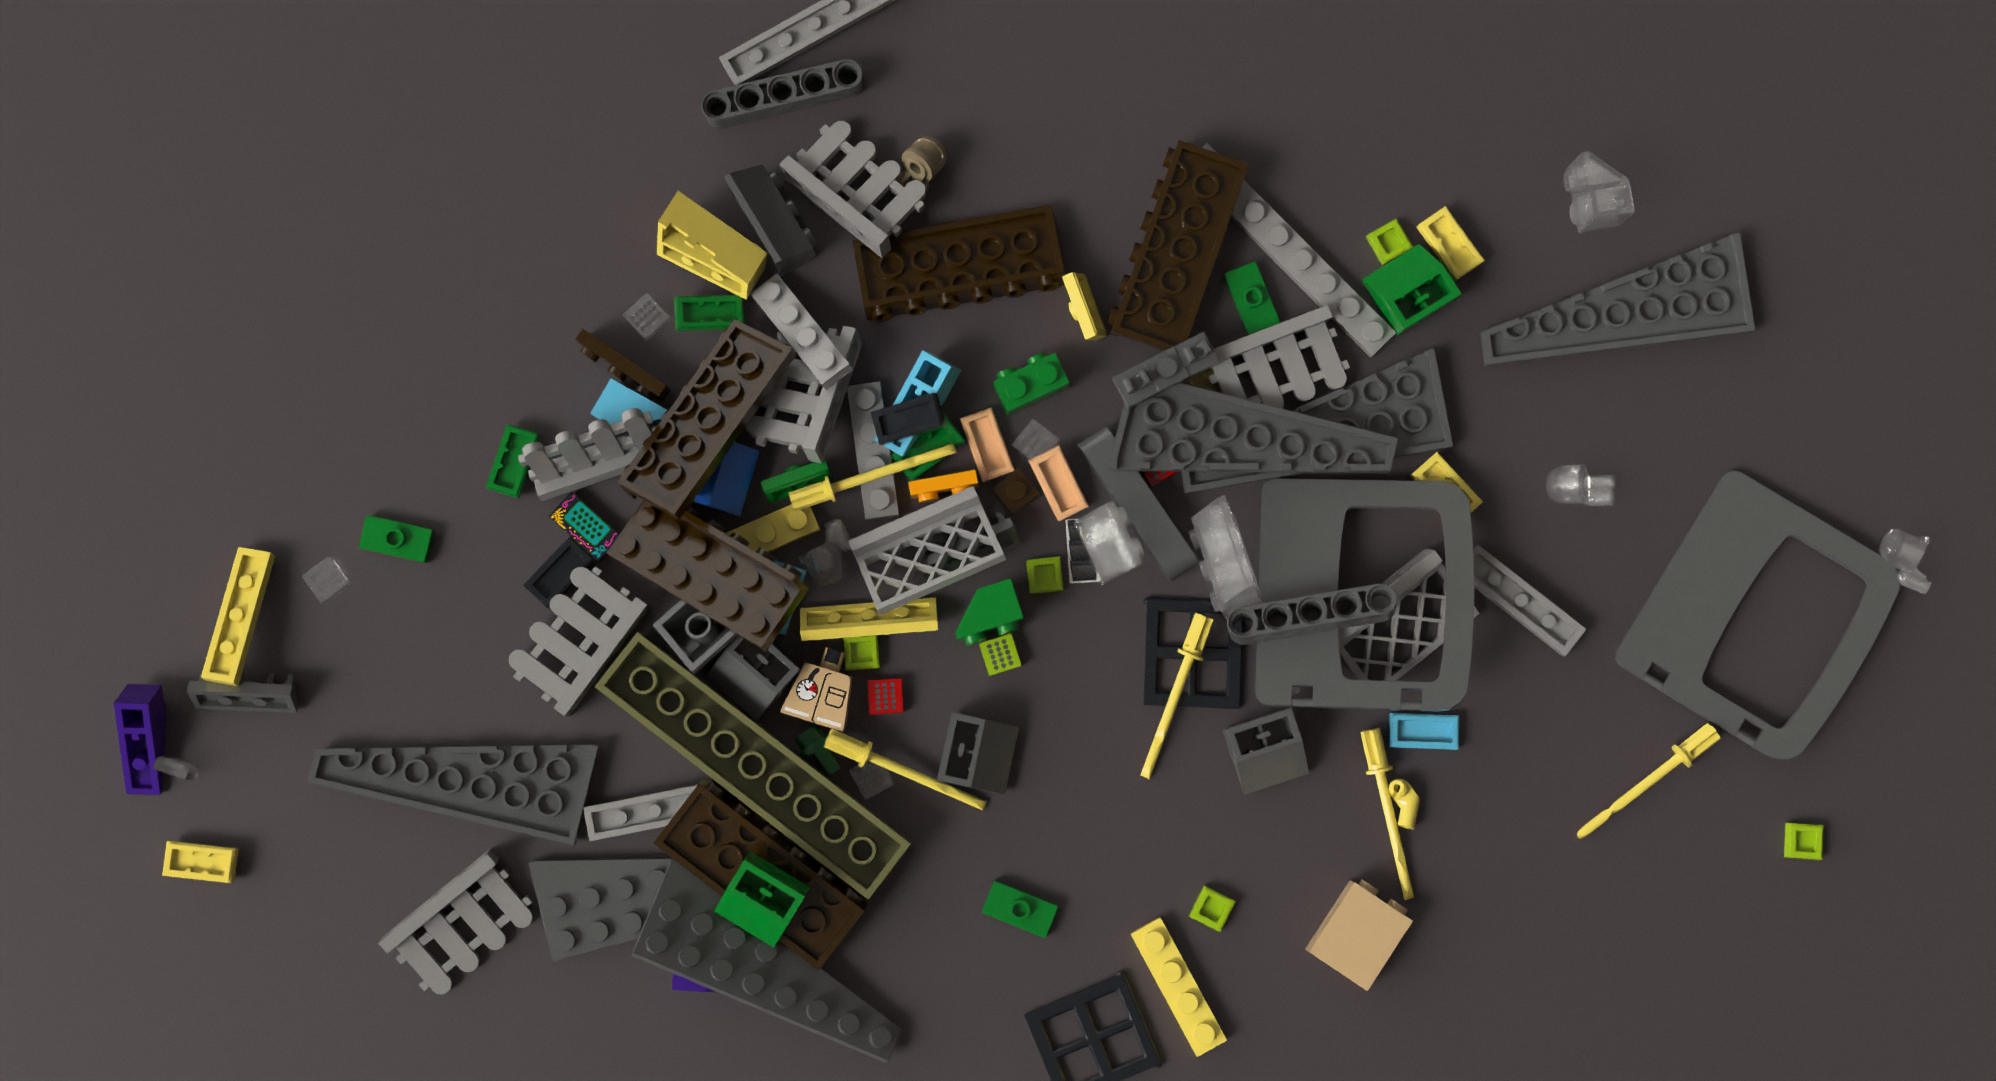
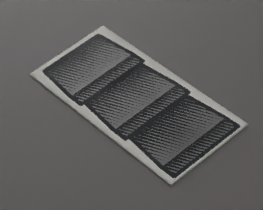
M1096 518L1065 520L1069 583L1100 582Z

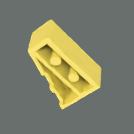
M677 191L658 221V256L747 300L765 270L767 252L680 191Z

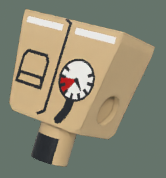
M825 647L820 666L805 662L780 712L845 732L853 677L839 673L845 653Z

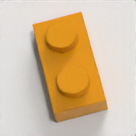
M970 470L910 481L908 485L911 498H918L919 503L938 500V494L952 492L953 495L972 486L978 487L976 471Z

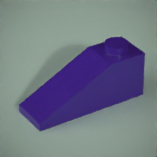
M127 684L113 703L126 794L161 795L163 792L162 771L164 770L166 723L162 685Z

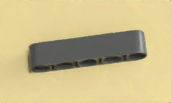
M851 59L839 60L711 91L703 97L701 109L707 122L712 127L717 129L727 128L855 97L861 93L864 87L863 72L856 61ZM845 73H853L857 76L856 81L848 85L841 83L839 80ZM814 80L822 81L825 84L824 88L819 92H811L807 87ZM781 88H787L792 91L791 96L786 100L776 99L775 94ZM748 96L759 98L758 104L752 108L744 107L742 105L743 100ZM715 104L726 105L725 112L719 116L711 115V108Z
M1104 426L1077 444V447L1168 581L1172 582L1199 562L1139 472L1108 470L1115 437Z
M1373 584L1243 606L1234 609L1227 618L1228 633L1235 643L1248 645L1384 622L1394 616L1397 595L1395 590L1389 585ZM1377 596H1384L1391 604L1388 608L1381 610L1375 608L1371 601ZM1343 602H1350L1356 607V610L1351 615H1342L1337 611V606ZM1308 608H1316L1322 615L1316 621H1308L1302 614ZM1280 613L1287 618V621L1283 626L1274 627L1268 623L1269 617ZM1247 619L1253 626L1248 632L1239 633L1234 629L1235 623L1238 620Z

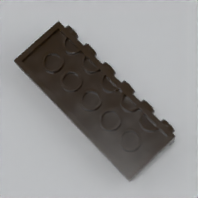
M1178 140L1176 149L1169 147L1162 166L1168 168L1165 180H1157L1151 197L1157 200L1153 212L1146 211L1140 230L1146 232L1142 244L1135 242L1129 259L1130 262L1135 263L1131 276L1124 274L1118 293L1124 295L1120 307L1113 305L1107 325L1113 327L1110 335L1115 337L1119 335L1162 351L1188 340L1249 164Z
M1051 205L902 231L897 237L891 234L889 236L891 250L883 259L859 239L852 240L867 320L883 322L892 319L893 316L902 314L917 316L930 309L941 308L943 310H950L963 303L974 302L976 304L990 302L996 297L1007 296L1009 298H1017L1023 296L1026 292L1035 290L1050 292L1056 290L1059 286L1065 285L1062 276H1065Z
M734 319L728 329L722 332L718 343L710 354L702 360L700 368L690 382L683 386L679 397L672 407L663 414L661 422L654 432L645 439L636 457L624 468L617 483L626 494L633 499L639 497L680 520L797 355L793 348Z
M643 500L607 551V554L625 567L767 652L809 590L800 579L803 574L787 563L783 567L774 563L776 558L760 547L756 552L748 548L750 543L734 532L730 536L722 532L724 528L709 517H706L704 521L696 517L698 512L690 506L679 520Z
M704 778L653 844L721 896H723L750 851L809 886V891L779 938V941L819 970L864 913L868 905L864 901L865 897L850 885L846 887L836 879L838 876L823 864L819 866L809 858L810 854L796 843L790 844L782 838L783 833L766 821L764 824L754 816L755 811L742 801L736 802L727 795L728 790L715 780L711 779L708 781Z

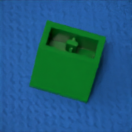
M1420 244L1362 279L1363 284L1392 329L1396 332L1397 337L1448 306L1462 294L1445 267Z
M1011 578L977 589L955 632L958 643L965 641L966 646H971L985 641V634L998 630V634L1001 636L1018 630V623L1023 622V615Z
M750 851L724 892L714 912L774 948L810 887Z

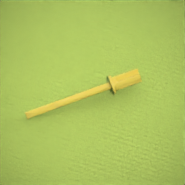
M952 443L834 483H830L829 477L825 476L824 481L788 492L794 511L829 500L836 502L834 493L954 454L956 449Z
M1195 612L1182 649L1178 648L1177 652L1185 656L1140 776L1150 779L1194 659L1200 661L1204 659L1201 655L1214 619Z
M1707 723L1680 745L1674 744L1672 746V750L1675 753L1673 757L1617 799L1609 809L1602 811L1578 831L1577 837L1581 839L1592 833L1605 823L1613 813L1623 809L1679 764L1683 763L1690 768L1692 766L1691 762L1721 739L1716 729Z
M1380 727L1367 729L1360 732L1369 769L1366 770V775L1375 774L1403 897L1405 900L1414 898L1385 774L1386 771L1392 770L1393 766L1388 764Z
M832 728L825 740L824 748L859 762L858 766L863 767L867 760L982 811L987 803L985 800L872 752L873 742L868 741L866 744Z

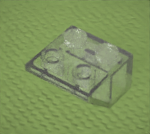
M1590 151L1582 152L1566 168L1567 172H1564L1563 177L1564 186L1567 192H1571L1573 204L1570 205V218L1573 224H1577L1578 233L1618 227L1635 213L1629 178Z
M1111 501L1074 521L1073 525L1101 585L1139 569L1142 565L1141 559L1145 556L1137 537L1131 539L1126 528L1130 525V521L1122 506L1116 508L1114 501Z

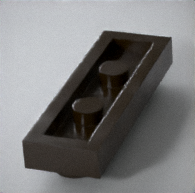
M583 328L575 338L583 346L579 352L595 363L599 358L608 363L610 366L607 371L624 382L628 377L636 382L638 385L635 390L652 401L654 396L664 401L671 391L663 382Z

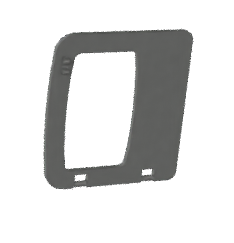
M1729 471L1720 478L1616 649L1615 660L1622 669L1657 688L1663 694L1732 736L1744 741L1765 756L1775 760L1791 759L1800 755L1805 750L1857 674L1898 595L1900 577L1895 566L1883 556L1742 472ZM1794 537L1860 576L1866 583V589L1844 636L1814 686L1784 726L1775 728L1708 688L1703 683L1702 676L1725 627L1749 587L1785 538ZM1652 663L1669 673L1664 682L1647 673ZM1744 720L1761 729L1756 739L1739 729Z
M1275 478L1265 482L1261 491L1258 604L1338 591L1341 540L1345 515L1349 510L1354 508L1435 510L1441 516L1446 566V608L1440 674L1438 679L1433 682L1347 679L1342 674L1337 629L1257 643L1255 692L1258 701L1265 706L1272 707L1300 706L1436 712L1451 710L1459 705L1468 690L1474 627L1473 535L1470 504L1463 490L1453 483L1443 481ZM1308 608L1302 614L1308 621H1316L1322 615L1316 608ZM1280 613L1273 614L1268 619V623L1274 627L1283 626L1287 621V618ZM1292 687H1313V698H1292ZM1401 690H1421L1422 702L1401 701Z

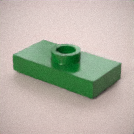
M1256 261L1224 273L1223 277L1247 336L1280 323Z
M738 295L674 297L676 332L724 331L728 329L734 319L744 323L743 298Z
M944 414L946 427L920 434L904 457L895 452L891 456L895 462L952 443L955 449H957L966 440ZM945 457L903 470V472L910 481H915Z
M507 424L485 488L520 499L530 466L522 467L518 456L523 454L522 448L526 444L539 442L541 435Z
M824 458L822 464L813 462L805 466H791L783 474L761 481V485L768 501L775 503L789 498L788 492L824 481L825 476H828L830 482H832L833 477Z
M366 515L358 548L427 564L435 531Z
M994 880L981 913L1046 938L1058 905Z

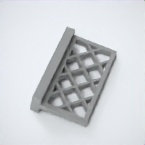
M974 486L848 541L879 615L1006 560ZM980 517L981 523L976 533L962 529L965 522ZM940 533L950 534L944 547L931 543L933 537ZM958 536L972 540L966 553L952 549ZM979 543L993 546L995 553L983 558L973 556ZM915 546L919 548L913 561L899 557L902 550L908 547ZM927 550L940 554L934 567L921 564ZM948 556L962 560L958 569L951 572L942 570ZM879 560L888 561L881 575L870 572L867 565ZM895 564L909 568L903 581L889 577ZM916 570L930 574L926 583L919 586L910 583ZM885 584L899 588L894 597L881 602L879 595Z
M1425 548L1382 583L1391 586L1397 595V605L1394 616H1392L1390 637L1373 635L1374 623L1338 629L1340 656L1358 680H1369L1367 676L1370 663L1386 665L1385 678L1382 681H1397L1444 643L1446 568L1441 563L1443 560L1435 550ZM1436 571L1444 580L1442 595L1425 593L1427 579ZM1420 585L1419 592H1414L1413 590ZM1407 595L1418 596L1416 616L1399 614L1401 600ZM1377 596L1371 601L1375 608L1381 610L1388 608L1391 604L1384 596ZM1425 597L1442 599L1439 618L1422 617ZM1353 606L1343 615L1353 614L1356 607ZM1474 606V618H1475V617H1476L1477 615H1479L1480 613L1478 612V610H1477V609L1475 608V606ZM1399 618L1415 620L1413 640L1396 638ZM1422 621L1438 623L1437 637L1431 642L1420 641ZM1367 628L1366 634H1360L1364 629ZM1353 638L1366 639L1363 658L1351 657L1343 646ZM1372 640L1389 641L1387 661L1370 659ZM1395 642L1412 644L1411 658L1405 663L1393 662ZM1419 645H1426L1418 651ZM1356 662L1363 663L1362 670L1359 668ZM1392 666H1397L1398 668L1392 672Z

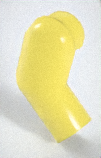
M1395 779L1389 785V792L1400 808L1397 826L1414 829L1420 798L1406 780Z

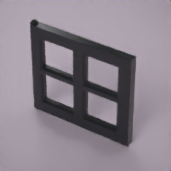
M1147 597L1144 599V604L1147 605L1143 705L1166 706L1171 692H1157L1158 658L1184 659L1185 656L1177 652L1178 648L1182 649L1183 645L1159 644L1160 611L1190 613V628L1195 612L1228 614L1229 616L1234 609L1246 606L1243 601ZM1242 619L1238 620L1234 625V629L1239 633H1242ZM1228 633L1227 647L1204 646L1201 655L1204 657L1203 660L1227 661L1226 695L1196 693L1197 660L1194 659L1187 677V693L1181 694L1177 707L1239 709L1241 645L1235 643Z
M1119 971L1118 975L1024 1014L1051 1081H1066L1058 1058L1087 1046L1090 1048L1100 1074L1084 1081H1122L1155 1066L1157 1068L1162 1066V1060L1126 973L1123 971ZM1118 991L1129 1019L1097 1031L1086 1003ZM1074 1009L1085 1037L1054 1050L1042 1022ZM1133 1027L1144 1056L1113 1068L1102 1040Z

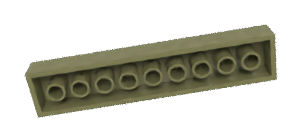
M637 632L595 685L596 689L868 900L912 844L909 839L802 758L700 677L693 674L687 667L644 634Z

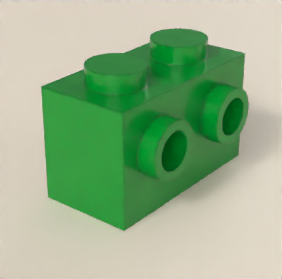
M1046 352L1039 353L1027 360L1029 365L1016 370L1015 366H1012L997 374L998 379L993 381V388L1007 417L1069 389L1070 383L1055 353L1048 356Z

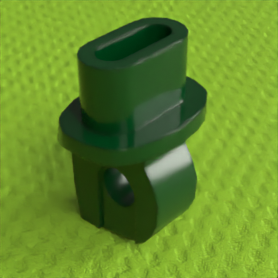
M815 724L798 735L795 741L802 749L801 757L812 754L824 773L830 776L841 767L830 751L824 748L825 740L829 734L824 735L818 724Z

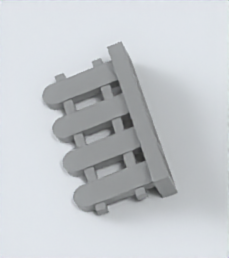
M837 121L830 128L825 124L820 129L822 136L807 152L801 149L796 154L799 159L797 162L788 155L779 164L783 178L883 259L891 250L889 236L893 234L897 237L902 232V228L899 225L914 210L920 213L925 208V203L922 202L926 197L925 185L921 181L913 180L903 187L897 182L901 177V169L896 161L889 160L878 167L872 162L876 158V149L872 142L861 141L853 147L848 143L852 132L847 122ZM839 150H842L847 156L832 171L827 169L825 165ZM864 170H867L872 174L871 177L857 191L853 190L850 184ZM815 175H820L824 180L821 182ZM889 190H892L897 194L896 197L882 211L878 210L874 205ZM843 194L849 200L846 202L844 199L840 197V195ZM868 214L874 220L871 222L865 217V215Z
M1325 305L1214 348L1213 350L1220 362L1211 368L1213 375L1208 377L1210 384L1217 383L1222 394L1281 409L1284 406L1283 394L1293 391L1297 400L1301 402L1309 401L1315 395L1313 382L1324 379L1330 389H1340L1347 380L1344 370L1349 369L1350 366L1347 360L1340 361L1332 338L1337 336L1335 328L1328 330L1326 322L1333 318L1329 306ZM1305 331L1307 338L1297 342L1294 335ZM1274 343L1276 350L1265 354L1263 347ZM1308 347L1312 348L1320 371L1309 374L1300 351ZM1242 355L1245 362L1234 366L1231 359ZM1280 359L1289 383L1278 386L1269 362ZM1249 371L1258 394L1248 399L1238 378V374Z
M843 326L841 334L838 336L839 332L837 329L829 328L828 333L825 334L854 370L862 346L857 329ZM778 331V340L783 344L791 347L790 344L783 337V335ZM795 356L761 404L762 407L767 408L764 417L753 416L746 425L747 432L751 437L756 438L755 442L759 446L765 447L767 441L788 445L789 452L798 454L801 448L804 450L809 461L822 464L853 370L825 390L802 360L796 359ZM793 381L810 386L806 394L785 389L787 382ZM820 387H821L822 390H821L820 396H818V393H819V390H820ZM777 411L799 415L797 424L775 420ZM812 418V419H811V422H810V425H809V427H808L807 425H808L809 419Z
M638 408L628 409L621 414L622 421L609 424L604 419L593 421L588 426L589 432L578 436L574 431L561 432L555 437L556 443L546 447L540 442L526 444L522 448L523 454L518 456L519 463L522 467L530 466L528 474L531 481H534L537 495L542 502L621 475L624 468L633 461L641 450L645 439L651 436L659 423L649 426V423L653 422L649 411L642 413ZM626 431L628 432V434L622 435V436H620V437H617V436H616L617 434H620V433H623V432H626ZM595 443L593 446L584 448L585 445ZM559 454H562V455H563V456L558 457V458H555V459H552V458H551V457L556 456V455H559Z
M596 566L592 571L585 567H577L571 572V582L579 589L571 599L563 594L555 595L551 599L550 608L558 617L551 626L544 622H536L530 627L529 635L537 643L530 654L525 650H515L509 656L510 666L517 671L513 677L519 682L525 677L542 689L545 693L541 698L549 703L552 698L557 700L558 702L554 709L563 716H570L651 608L649 604L638 597H635L633 601L628 599L627 597L631 592L625 587L619 592L602 580L600 575L603 571ZM586 594L606 608L600 619L579 605ZM616 615L620 619L611 629L607 624ZM565 622L586 636L579 647L559 633ZM593 643H596L599 647L591 657L586 652ZM545 649L565 663L559 674H556L538 660ZM574 670L578 675L570 684L566 679Z
M491 848L386 933L378 943L387 954L394 948L400 952L396 956L397 961L400 964L407 961L423 979L419 983L423 991L430 987L436 994L442 995L447 993L453 984L452 977L448 971L456 965L464 972L474 971L480 961L479 955L475 951L477 947L484 943L489 949L498 950L506 942V933L502 929L505 924L511 921L516 927L525 928L532 922L533 912L529 908V905L533 902L528 895L521 898L505 880L510 875L508 871L504 868L499 872L494 867L499 857ZM477 881L481 887L472 894L467 888ZM487 894L504 912L496 921L479 903V900ZM450 903L454 910L445 916L440 910ZM460 916L477 934L469 943L452 925V922ZM423 925L427 932L418 938L413 932ZM433 938L450 957L442 965L424 946Z

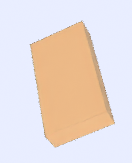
M992 407L960 418L983 483L1015 471Z
M1059 445L1028 460L1058 522L1089 507Z

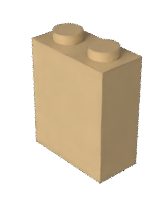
M1361 879L1359 884L1353 881L1348 882L1305 950L1368 991L1413 921L1405 916L1408 911L1405 907L1392 899L1385 903L1376 897L1379 890Z

